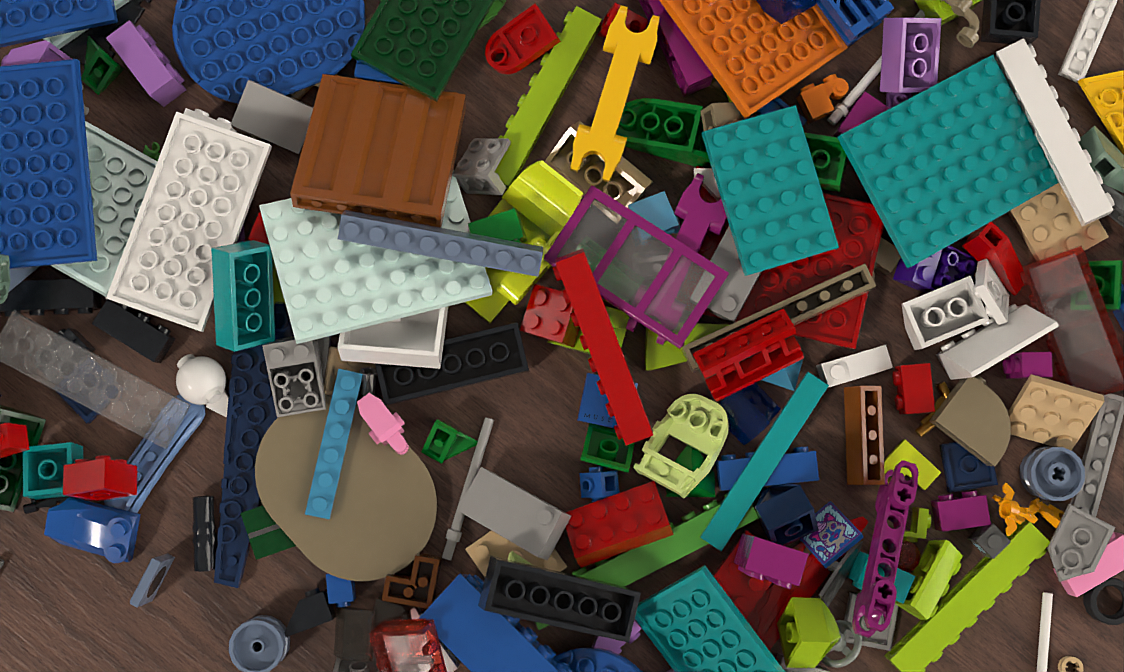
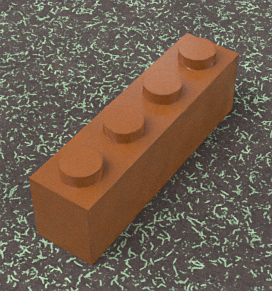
M881 386L844 387L847 485H885Z

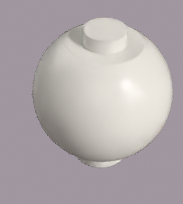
M188 354L177 363L179 370L176 375V386L180 395L186 401L196 405L216 403L222 397L226 386V375L222 366L212 358L205 356L195 357L193 354Z

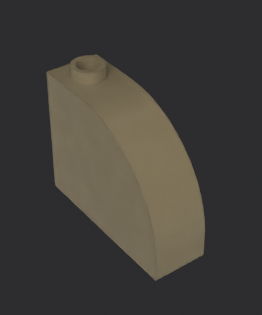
M976 375L972 378H962L929 421L984 464L996 466L1004 455L1010 440L1011 425L1007 409L999 396L985 385L986 381L981 376Z

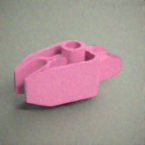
M370 393L357 401L360 415L372 429L369 435L378 445L382 442L384 446L389 443L394 451L400 455L408 452L409 445H407L408 443H406V440L401 435L404 432L401 426L405 423L397 412L392 415L384 403Z

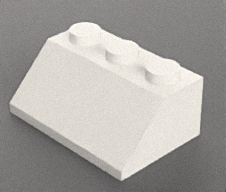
M971 276L902 303L905 329L914 350L923 349L990 321L981 299H978L974 293V282Z

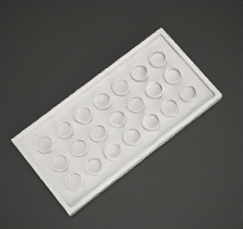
M176 112L106 299L204 332L214 305L211 248L237 243L272 146Z

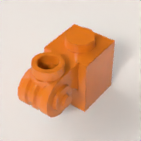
M836 74L824 78L822 80L823 83L815 86L812 83L801 89V93L796 99L808 124L822 119L834 111L829 96L833 100L842 99L849 88L846 80L837 78Z

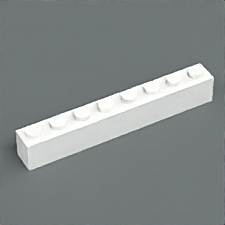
M1023 38L997 51L995 59L1083 227L1111 214L1114 201L1108 192L1105 193L1102 189L1101 184H1103V180L1099 172L1093 171L1089 164L1092 162L1088 151L1086 149L1082 150L1078 142L1081 141L1077 130L1075 128L1071 129L1067 122L1069 115L1064 107L1060 108L1056 100L1058 99V94L1054 86L1048 85L1045 79L1047 78V73L1043 65L1037 64L1034 58L1036 57V52L1032 44L1027 45Z

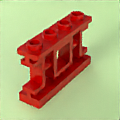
M784 308L693 353L694 359L706 379L705 382L715 401H719L804 358L799 343L792 336L796 334L795 326Z

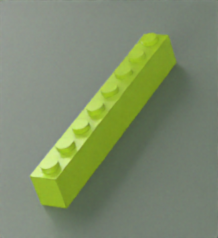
M576 6L573 12L569 11L563 22L565 27L562 33H556L561 42L553 47L550 54L548 52L545 53L540 63L543 66L539 74L534 73L529 82L531 88L527 95L523 94L517 104L519 110L516 115L512 114L506 123L508 130L504 137L502 135L499 136V138H506L511 142L494 171L500 176V180L507 187L506 189L509 188L520 174L601 27L602 19Z
M1024 521L1022 524H1017V529L1010 536L1006 535L1011 541L1009 545L994 559L984 556L936 604L938 609L935 615L928 620H920L884 656L899 672H925V667L931 661H937L942 656V651L948 645L954 644L966 627L969 628L978 620L977 616L983 610L986 611L994 605V599L1000 593H1005L1012 587V581L1017 576H1022L1029 570V564L1035 558L1039 559L1047 552L1046 548L1050 541L1031 522Z

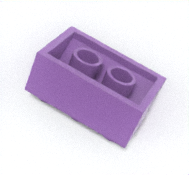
M884 18L880 92H923L937 84L941 18Z
M44 40L11 49L9 54L2 59L1 66L71 60V58L53 44Z

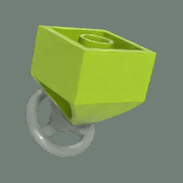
M792 597L777 622L786 668H815L820 661L829 667H844L853 662L861 650L862 637L855 634L852 623L845 620L835 621L832 613L821 598ZM847 629L854 636V647L852 650L846 646L845 635ZM835 650L841 651L846 657L840 660H832L826 654Z

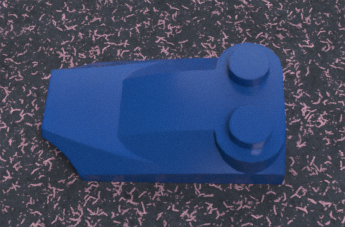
M69 497L61 504L49 508L44 535L59 544L105 556L112 563L130 562L133 559L141 514Z

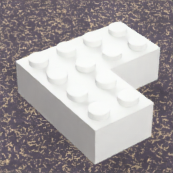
M449 306L340 333L338 351L341 361L440 369Z

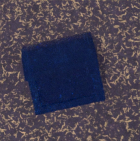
M756 382L718 402L727 414L729 431L743 445H746L759 435L781 410Z

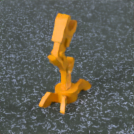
M1008 483L1002 486L1003 493H1005L1004 498L997 495L992 497L1000 505L999 515L1005 519L1007 524L1005 528L1007 536H1010L1017 529L1016 523L1022 524L1025 518L1029 522L1035 523L1038 520L1034 515L1036 512L1042 514V517L1056 529L1064 514V511L1059 510L1053 505H1046L1040 502L1039 497L1030 502L1029 508L1019 507L1018 502L1012 500L1015 492Z

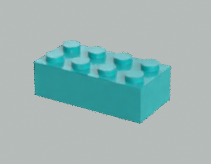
M251 240L211 248L216 345L235 352L275 341L271 245Z

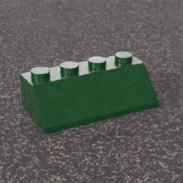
M0 405V424L26 425L29 447L37 446L46 419ZM23 452L0 458V510L14 512L23 487Z

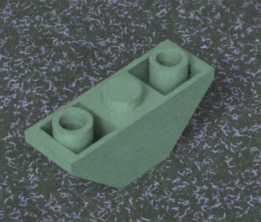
M1094 125L1080 137L1081 141L1078 143L1082 150L1086 149L1092 160L1089 164L1093 171L1099 172L1103 184L1124 193V155Z

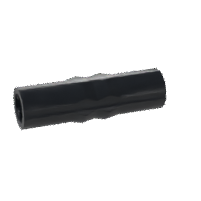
M214 496L192 497L194 571L215 570L216 542Z

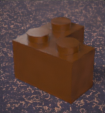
M424 553L416 554L411 576L397 573L387 574L382 601L428 609L435 599L442 557Z

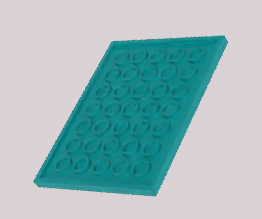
M994 55L837 137L907 268L914 266L1059 183Z

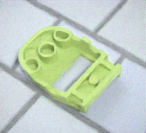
M699 394L681 396L667 409L668 413L661 421L657 420L653 426V436L650 437L649 441L645 442L642 448L644 456L640 464L635 463L633 467L640 475L652 479L679 494L682 498H685L710 472L724 445L729 430L728 418L724 408ZM669 436L708 455L699 469L697 468L692 472L658 453Z

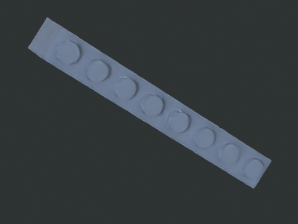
M345 210L341 214L338 240L537 277L539 276L543 255V247L349 210Z

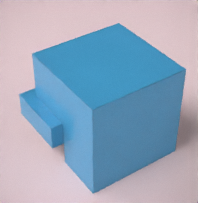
M665 191L628 205L630 210L667 234L679 232V218L675 216ZM637 226L631 231L635 248L657 240Z

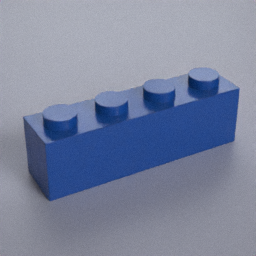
M808 446L795 447L794 452L785 453L764 486L818 481L816 451H809ZM754 452L745 453L746 457L736 458V454L721 455V460L715 461L719 490L724 491L732 488Z

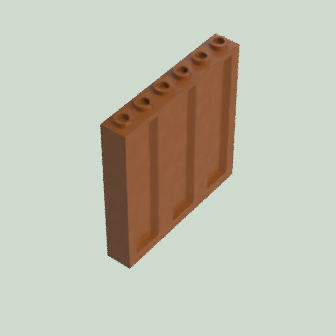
M322 74L290 192L293 207L342 214L345 210L441 228L466 110V94L443 91L436 102L405 85Z

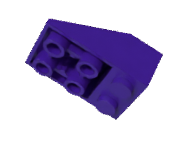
M949 245L909 268L905 266L902 258H900L893 280L929 293L968 276H971L973 279L978 261L974 257Z

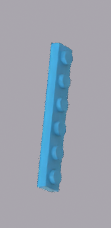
M338 369L305 511L306 515L330 519L363 377L361 373Z

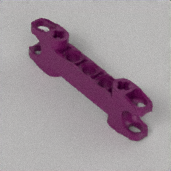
M697 173L692 183L683 192L674 213L675 216L684 219L676 239L697 253L708 230L720 235L727 220L721 199L715 203H708L700 197L699 193L703 185L704 176ZM673 249L670 250L665 262L673 252ZM684 256L680 257L644 312L647 316L657 317L661 325L671 332L678 326L687 304L676 300L693 265V262ZM643 284L640 286L632 302L633 307L636 308L649 287ZM629 317L626 329L634 332L639 322ZM658 335L656 343L664 346L667 340Z
M904 460L895 466L894 471L890 469L885 473V485H880L875 504L877 517L863 586L856 597L852 622L855 634L867 638L871 637L876 631H884L889 626L895 605L897 590L894 583L909 505L915 500L919 473L916 464ZM902 467L911 471L912 477L910 480L906 481L903 473H900ZM888 477H892L891 481L888 484ZM887 520L893 523L894 529L888 526ZM882 543L888 546L889 553L883 549ZM877 567L883 569L884 577L878 573ZM883 614L884 621L881 625H879L878 623L880 617ZM864 616L867 628H870L868 631L863 630L859 625V619Z

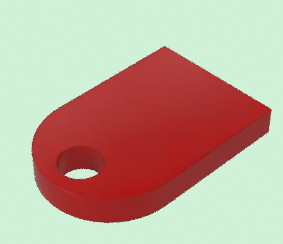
M535 3L497 30L489 38L485 48V56L490 66L498 73L514 74L561 41ZM504 53L501 61H494L497 54Z

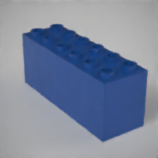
M459 574L419 617L471 672H574L565 662H558L554 658L556 653L548 645L545 644L543 646L536 640L538 635L528 626L526 628L519 623L520 618L488 612L480 608L478 604L484 582L477 575Z

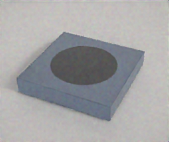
M167 553L151 559L130 600L131 605L138 608L153 601L175 559L174 556Z

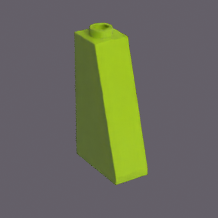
M679 323L673 333L677 335L684 323ZM697 323L684 342V346L729 325ZM646 327L644 371H652L687 362L682 352V347L679 349L668 341L665 342L664 346L656 343L658 334Z

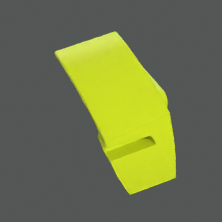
M544 161L535 162L522 171L489 215L492 216L515 208L519 213L527 241L523 243L543 247L538 277L485 267L493 291L492 295L465 303L489 323L496 318L509 301L517 305L552 266L543 260L544 255L549 251L582 199L583 192Z

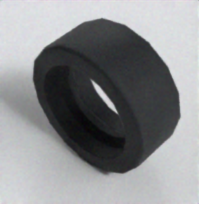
M1111 577L1083 594V604L1086 612L1093 619L1107 625L1124 623V581ZM1106 586L1117 588L1122 595L1120 610L1113 615H1105L1097 607L1099 591Z

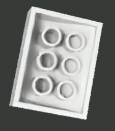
M1013 304L1008 309V322L998 325L993 317L989 318L990 321L982 324L984 327L977 331L972 328L961 335L963 339L957 343L952 340L941 346L942 351L936 354L951 380L972 378L1059 326L1058 323L1026 304L1021 306Z

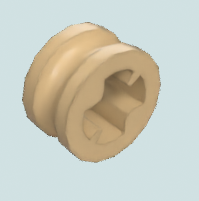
M1065 656L1059 660V672H1069L1065 670V667L1068 668L1066 666L1067 662L1075 663L1076 667H1073L1075 669L1074 672H1083V664L1078 658Z

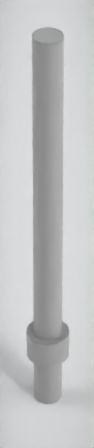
M486 417L484 419L457 510L479 471L494 423L493 419ZM457 510L451 529L448 528L445 537L447 542L442 558L447 560L452 559L456 543L460 541L462 535L460 530L465 515Z

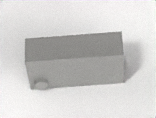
M729 226L710 260L727 271L729 275L706 311L733 324L761 272L744 276ZM704 271L690 297L691 303L698 304L715 276Z
M483 467L479 469L457 510L536 557L545 560L549 559L571 518V515Z

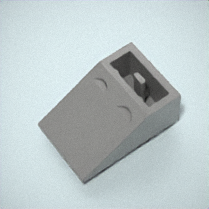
M293 336L263 344L277 417L326 409L321 356L317 339L296 344Z

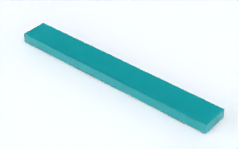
M806 372L700 535V538L718 550H723L828 388V384L811 373Z

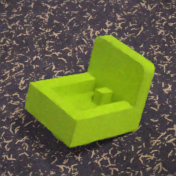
M913 507L911 530L904 531L903 541L918 542V538L926 539L927 529L931 526L929 509Z

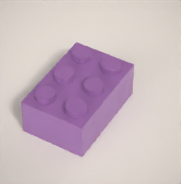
M129 20L106 37L149 96L163 107L186 91L182 84L185 81L184 78L171 66L169 58L162 50L160 51L155 45L156 41L140 24L136 27Z

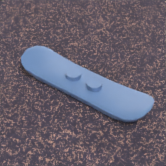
M181 395L171 399L127 460V464L137 466V495L104 500L105 506L138 513L163 472L203 421L206 414L204 405L192 404Z

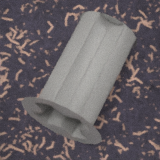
M370 367L360 369V373L363 374L361 395L365 396L368 393L375 395L377 370Z

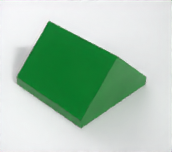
M1123 261L1073 262L1072 270L1080 275H1088L1090 282L1071 289L1070 310L1093 312L1120 310Z
M589 423L580 460L629 472L635 442L625 445L623 438L618 439L615 429Z

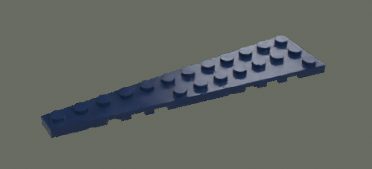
M274 304L275 340L293 337L294 334L286 304ZM262 345L233 351L231 357L232 373L229 383L230 397L227 408L223 460L224 475L221 485L222 501L219 511L221 514L217 537L218 546L216 549L214 583L239 588L241 585L250 548V541L241 513L260 506L261 499L255 480L256 456L265 433L278 418Z

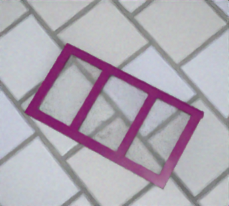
M591 185L543 259L552 266H556V258L584 249L602 299L679 349L684 346V342L729 275L727 271L593 185Z

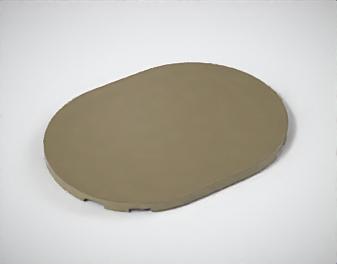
M325 396L326 409L278 417L269 427L261 441L256 456L255 480L258 494L271 518L318 568L330 575L345 580H378L386 577L387 574L392 575L405 568L415 559L416 554H420L427 544L434 528L437 513L434 483L426 466L410 447H408V452L400 455L394 451L389 443L386 446L382 442L378 445L369 435L372 429L360 415L358 404L356 403L330 519L306 515L307 502L332 396Z

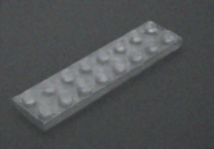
M12 312L0 333L1 362L164 449L170 445L191 406L187 402L18 312Z

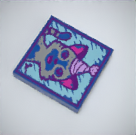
M830 501L815 513L819 530L799 540L827 568L864 537Z

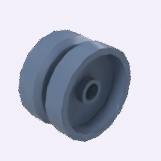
M1040 446L1031 450L1023 458L1020 465V479L1023 487L1035 497L1051 501H1065L1074 497L1081 490L1085 481V468L1081 459L1071 450L1064 447Z
M267 615L253 617L241 624L233 632L229 640L230 658L238 670L242 672H270L284 660L290 649V636H285V625L280 620Z

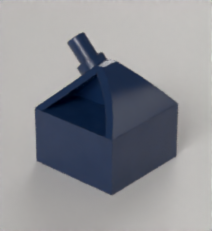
M780 484L772 485L768 488L763 487L756 497L759 499L755 506L759 521L770 542L786 546L819 530L814 508L800 485Z

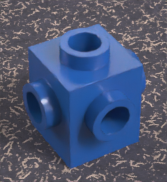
M599 466L589 467V472L579 473L581 498H592V502H596L619 493L617 470L604 471V467Z

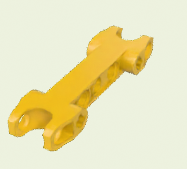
M622 5L609 26L603 46V51L614 55L591 127L579 124L573 142V157L570 168L571 171L578 173L581 163L586 156L591 154L598 155L605 162L602 180L610 182L613 172L623 155L627 137L617 135L616 132L638 62L651 64L656 48L657 29L660 19L659 16L653 15L646 30L640 33H633L625 25L628 7Z

